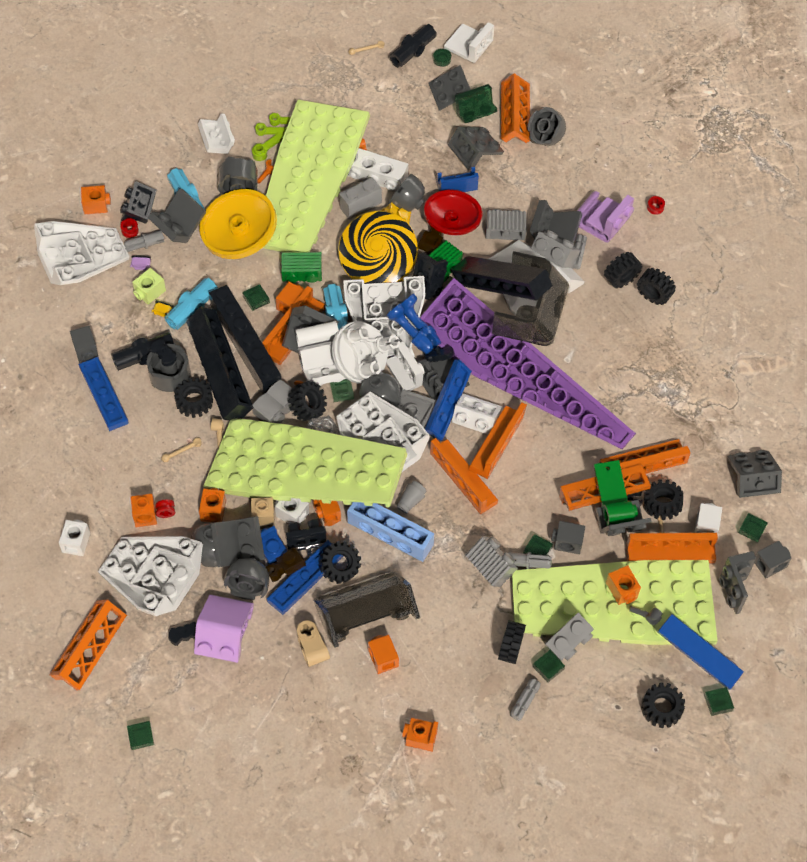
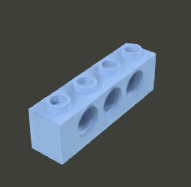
M353 502L347 510L349 524L422 562L434 545L433 532L377 503H373V506H365L362 502Z

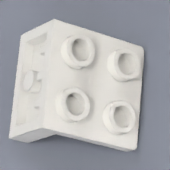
M488 22L484 28L478 31L465 24H461L446 42L444 49L475 63L492 43L494 25Z

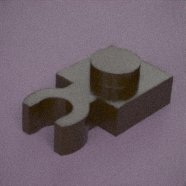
M430 226L429 232L425 231L421 237L418 249L431 253L442 244L444 233Z
M292 548L277 557V563L266 566L271 581L276 582L284 573L288 577L306 566V563L298 551Z

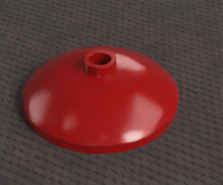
M443 190L431 195L427 199L424 206V216L428 224L441 233L464 235L474 231L480 225L482 208L474 197L465 192Z

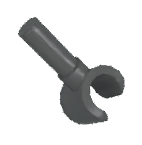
M633 606L629 610L645 617L651 625H656L662 619V612L657 608H653L650 613Z

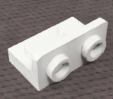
M462 394L455 405L452 422L488 435L501 412L502 406Z

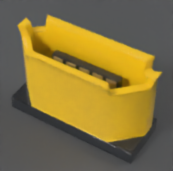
M156 300V304L151 312L165 317L174 308V305Z

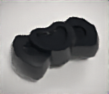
M157 340L151 344L150 351L158 354V358L162 360L163 366H172L176 362V353H173L172 349L168 348L164 340Z
M447 346L444 349L435 347V350L428 354L424 353V358L430 362L444 361L453 358L455 352L451 346Z
M192 622L191 624L171 628L168 633L169 641L173 645L178 646L181 641H189L191 638L195 639L197 623Z

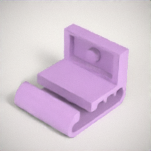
M594 191L577 210L582 212L579 228L608 243L634 211V198L627 195L619 204L606 197L601 202L597 199L600 193Z
M210 594L197 620L194 654L238 663L241 654L242 638L248 626L247 619L251 620L254 603Z

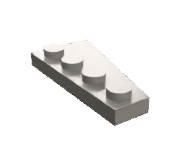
M402 389L401 402L397 408L417 419L425 429L437 400Z

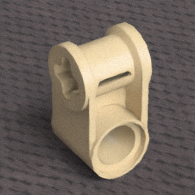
M308 620L301 622L297 627V638L307 666L311 667L329 660L328 649L315 623Z

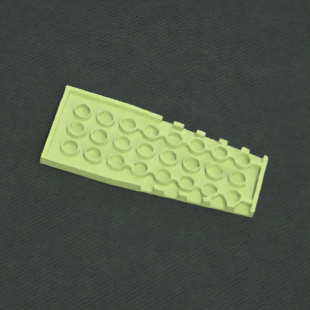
M297 100L280 144L266 197L271 201L276 211L277 225L272 238L263 247L264 249L279 252H310L313 244H316L318 240L317 235L320 229L326 223L325 218L328 212H331L333 208L332 203L335 197L339 195L342 182H345L353 165L370 118L368 111Z
M235 418L230 420L203 487L204 489L217 488L225 491V494L250 498L273 497V500L291 501V498H297L301 502H311V499L322 500V503L331 504V501H343L345 505H352V502H362L365 506H373V503H378L390 507L407 458V451L402 447L293 425Z
M638 560L551 567L549 569L516 570L512 574L514 622L526 625L524 633L533 634L536 637H541V634L554 635L579 612L594 628L591 632L592 638L599 639V641L621 640V643L672 645L657 632L670 615L673 614L710 645L717 644L709 560ZM628 565L641 589L635 601L629 604L625 602L618 605L606 584L608 573ZM620 585L623 589H629L626 585ZM633 606L650 613L653 608H657L662 612V619L656 625H651L645 617L629 610Z

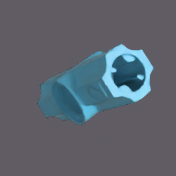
M178 168L171 170L167 178L174 190V194L179 189H183L204 209L194 184H190L183 170Z
M204 278L191 292L186 291L181 295L178 304L164 317L172 329L178 330L200 306L205 307V303L210 299L209 292L218 289L214 281L210 278Z
M330 284L323 288L326 304L325 312L327 316L339 321V330L342 326L348 324L346 304H343L340 286Z

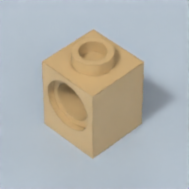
M273 497L251 498V517L258 516L260 529L275 526Z

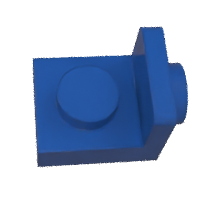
M275 526L261 530L264 557L270 565L277 562L276 558L287 552V549L277 535Z

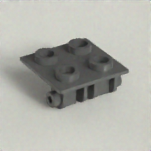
M461 65L429 82L439 111L458 100L464 104L470 102L472 91Z
M452 358L438 362H430L426 359L420 361L425 372L423 374V387L431 399H438L454 362Z

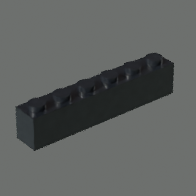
M466 256L451 269L455 279L464 287L537 301L553 286L549 273L545 269Z
M228 285L209 292L212 309L216 310L223 328L262 394L267 393L273 384L282 380L279 370Z
M200 306L186 320L189 332L222 419L229 421L235 418L242 419L254 407L216 310Z

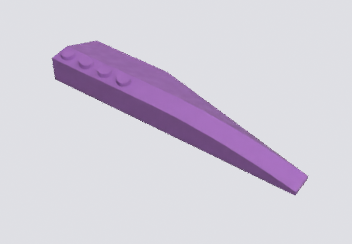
M455 278L451 280L420 317L428 326L434 327L441 341L439 346L442 349L451 346L455 352L453 358L461 360L472 371L471 374L620 449H623L635 436L636 433Z

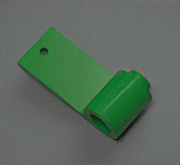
M620 461L594 464L606 525L610 526L634 521L635 517L638 516L636 505L627 499Z

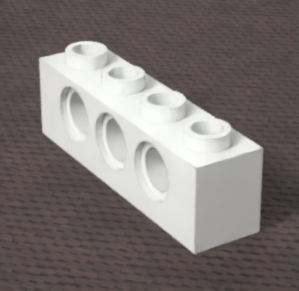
M359 148L347 176L366 181L371 177L379 186L388 190L398 191L401 187L400 185L408 177L409 164Z

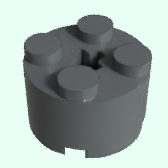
M227 157L225 162L219 167L218 190L220 194L221 192L225 194L239 189L257 191L258 170L255 166V161Z
M167 344L168 348L172 349L173 353H176V362L172 366H163L162 360L158 358V354L150 352L147 357V368L151 384L154 388L164 392H174L178 384L182 385L183 380L189 382L188 378L191 376L188 356L184 350L178 345Z

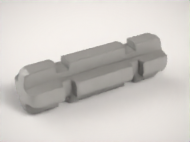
M579 234L576 237L574 247L581 251L572 269L578 270L581 267L587 241L585 235Z
M533 678L528 681L526 688H524L516 702V706L511 710L510 716L518 721L523 718L525 711H527L535 697V693L540 688L541 683Z

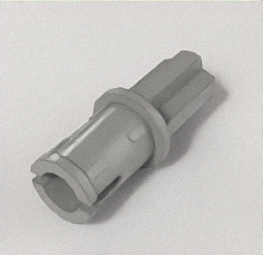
M161 230L146 235L141 234V237L124 242V246L127 252L143 247L148 249L149 246L163 243L164 236Z
M508 552L516 559L514 562L515 566L526 567L527 569L531 567L551 568L552 558L549 555H536L531 552L527 554Z

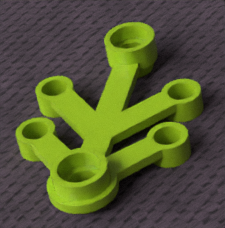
M272 113L269 116V123L272 126L279 124L288 125L291 117H280L278 113ZM264 123L256 124L255 132L258 136H275L264 144H256L252 148L253 159L264 161L268 156L267 151L282 141L287 127H266Z

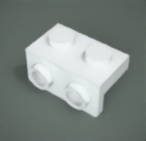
M220 114L217 121L200 119L198 127L206 151L209 153L228 154L234 145L235 139L225 114Z
M404 341L400 342L399 347L396 348V356L387 359L386 365L401 389L411 391L423 385V374L425 372L421 363L416 362L413 350L407 347Z

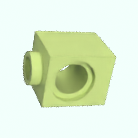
M151 268L132 282L135 297L140 301L143 300L148 305L166 291L164 279Z

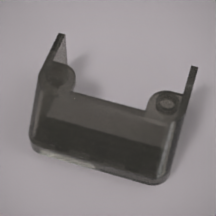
M513 251V264L545 269L549 273L553 286L537 300L536 307L523 305L518 308L516 316L495 311L492 334L541 346H549L556 337L568 294L569 283L546 258Z
M398 572L384 573L320 595L314 599L315 607L327 638L334 647H338V642L346 639L350 629L384 617L391 616L396 618V620H404L411 614L415 619L420 618L411 584Z

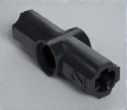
M427 24L415 34L406 35L401 46L390 54V60L393 65L399 68L414 56L419 57L423 53L425 46L437 36L434 27Z
M168 332L149 340L147 338H139L130 347L111 353L116 369L119 371L138 363L140 365H147V357L151 352L150 347L154 341L164 340L166 344H174L170 333Z

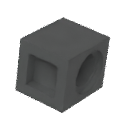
M90 326L70 331L79 362L99 356Z
M560 521L558 529L554 528L552 541L556 542L554 550L580 555L585 526Z
M777 541L757 552L755 565L766 579L787 568L792 557L787 547L783 546L780 541Z

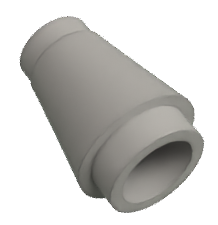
M416 481L408 484L397 507L407 514L408 511L425 498L426 489Z

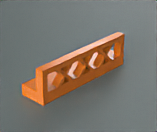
M514 73L501 82V140L508 142L512 138L517 137L527 143L530 141V131H528L527 127L530 119V83Z
M309 286L305 288L262 342L273 362L279 365L283 363L291 350L283 347L282 343L292 309L307 306L321 313L325 309L324 303L313 298V288Z
M521 402L517 410L508 406L504 407L469 467L470 471L486 479L490 477L522 422L527 404Z
M437 438L431 440L430 454L480 515L498 504L496 496L476 473L469 470L470 465L448 439L441 443Z
M677 439L600 459V463L619 460L621 470L642 464L647 474L686 464L691 452L688 446L682 447L680 440ZM676 447V449L666 451L668 448Z
M642 464L621 470L626 495L650 489L651 485ZM596 477L560 486L559 497L562 504L566 503L568 511L601 502L600 496H594L599 494ZM577 499H581V501H578V502H574V503L571 502V501H574V500H577Z
M630 533L626 543L628 561L709 560V563H715V544L718 540V534Z
M97 600L49 675L55 680H64L74 689L80 690L127 615L109 600ZM110 610L118 616L112 625H108L107 615ZM103 629L105 638L102 643L96 644L95 634L97 630ZM92 648V659L90 662L84 663L83 653L85 649ZM80 667L81 676L76 682L69 675L73 668Z

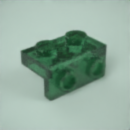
M489 84L455 96L456 114L464 123L473 122L476 119L497 112V107L493 104L492 87Z

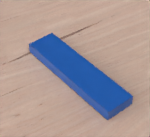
M95 357L78 364L109 432L129 424L99 358Z
M454 360L425 427L426 432L434 439L437 438L438 441H443L454 414L455 405L462 396L472 372L461 360Z
M327 540L305 561L306 566L290 575L267 598V602L284 615L325 575L324 572H320V555L332 543ZM335 555L332 559L333 566L344 556Z
M673 614L670 615L657 632L728 690L734 686L744 673L743 670Z

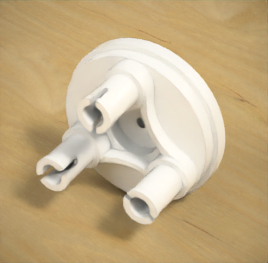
M356 321L348 323L337 331L333 340L332 356L335 366L347 380L361 384L364 379L369 378L371 375L379 374L384 370L387 363V352L389 349L399 347L400 341L394 342V340L399 338L396 335L383 337L375 327L365 322Z

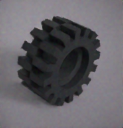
M632 252L622 253L620 257H615L616 260H612L611 264L607 265V269L604 271V276L616 289L619 287L623 288L624 285L627 286L629 282H633V278H637L639 276L638 273L642 271V264Z
M648 268L638 280L637 289L641 290L640 294L645 295L644 298L646 300L650 299L651 303L655 302L656 305H664L676 291V285H673L675 282L670 280L671 277L669 275H665L666 272L662 271L661 273L658 268L656 270Z
M188 378L189 382L183 380L182 385L178 384L177 389L174 391L176 407L179 409V412L181 414L185 413L186 417H189L191 414L192 418H196L195 414H198L199 417L203 416L202 412L207 414L209 412L208 408L211 409L213 403L210 385L206 384V381L203 379L200 382L199 378H195V381H192V378ZM192 393H198L202 396L196 402H188L186 400V397Z
M314 381L295 385L288 394V397H291L288 403L292 405L289 408L294 410L292 413L294 416L298 415V420L309 421L322 416L326 411L324 407L327 406V402H324V400L327 398L322 395L324 390H319L320 385H315ZM305 395L309 399L310 407L306 403Z
M662 479L658 480V484L655 481L651 482L650 489L644 492L645 511H648L650 516L654 514L655 519H658L659 516L662 517V520H665L666 517L669 520L673 519V515L677 517L683 507V490L681 491L679 485L676 487L675 482L669 484V480H666L665 483H662ZM659 497H667L672 501L663 503L657 501L656 499Z
M338 541L334 544L332 543L320 555V572H324V577L330 578L329 581L332 583L336 581V584H340L341 582L345 583L351 580L361 567V563H359L361 556L357 555L359 551L357 549L354 550L352 544L347 545L348 542L340 543ZM335 555H343L347 559L348 566L345 570H337L333 566L332 559Z
M508 620L498 660L516 664L526 628L525 624Z
M659 683L658 686L654 684L651 689L649 688L646 691L641 708H643V716L647 715L646 720L648 722L652 720L653 726L660 724L659 728H664V725H667V728L680 720L685 709V699H682V692H677L678 688L676 686L672 689L669 683L666 686L663 683ZM659 698L669 700L672 705L671 711L667 713L658 711L655 707V701Z

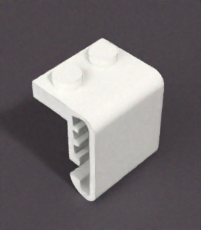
M336 321L295 330L301 368L306 382L314 381L315 385L319 384L322 386L326 383L340 382L346 379L338 371L332 356V344L338 331Z

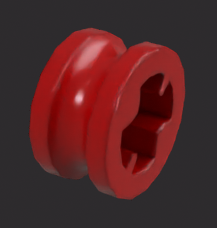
M659 196L649 198L647 210L654 215L661 214L665 207L664 199ZM657 203V206H659V208H655V205L653 204Z
M128 218L121 222L120 228L124 237L133 238L137 236L139 228L136 220Z
M165 499L156 502V516L159 518L174 516L176 513L174 501Z

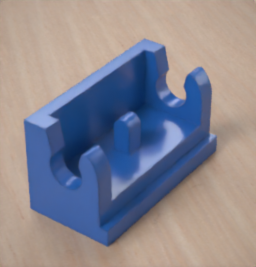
M474 166L470 168V173L442 177L441 172L437 173L436 183L439 191L457 190L469 192L478 190L479 176L478 173H475Z

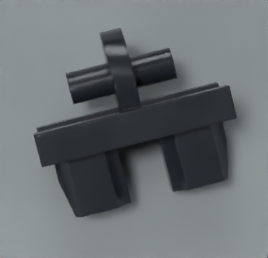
M319 519L308 521L309 529L303 530L300 529V524L297 522L288 524V532H286L288 549L306 550L307 556L312 555V548H317L319 543L327 541L325 526L321 525Z

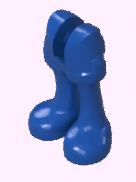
M412 294L401 304L393 308L386 316L391 321L397 322L412 337L411 342L420 351L428 354L433 348L440 345L441 341L434 327L428 326L415 312L414 305L417 302V297L415 294ZM406 317L413 323V325H414L417 329H415V328L409 323V321L406 319Z

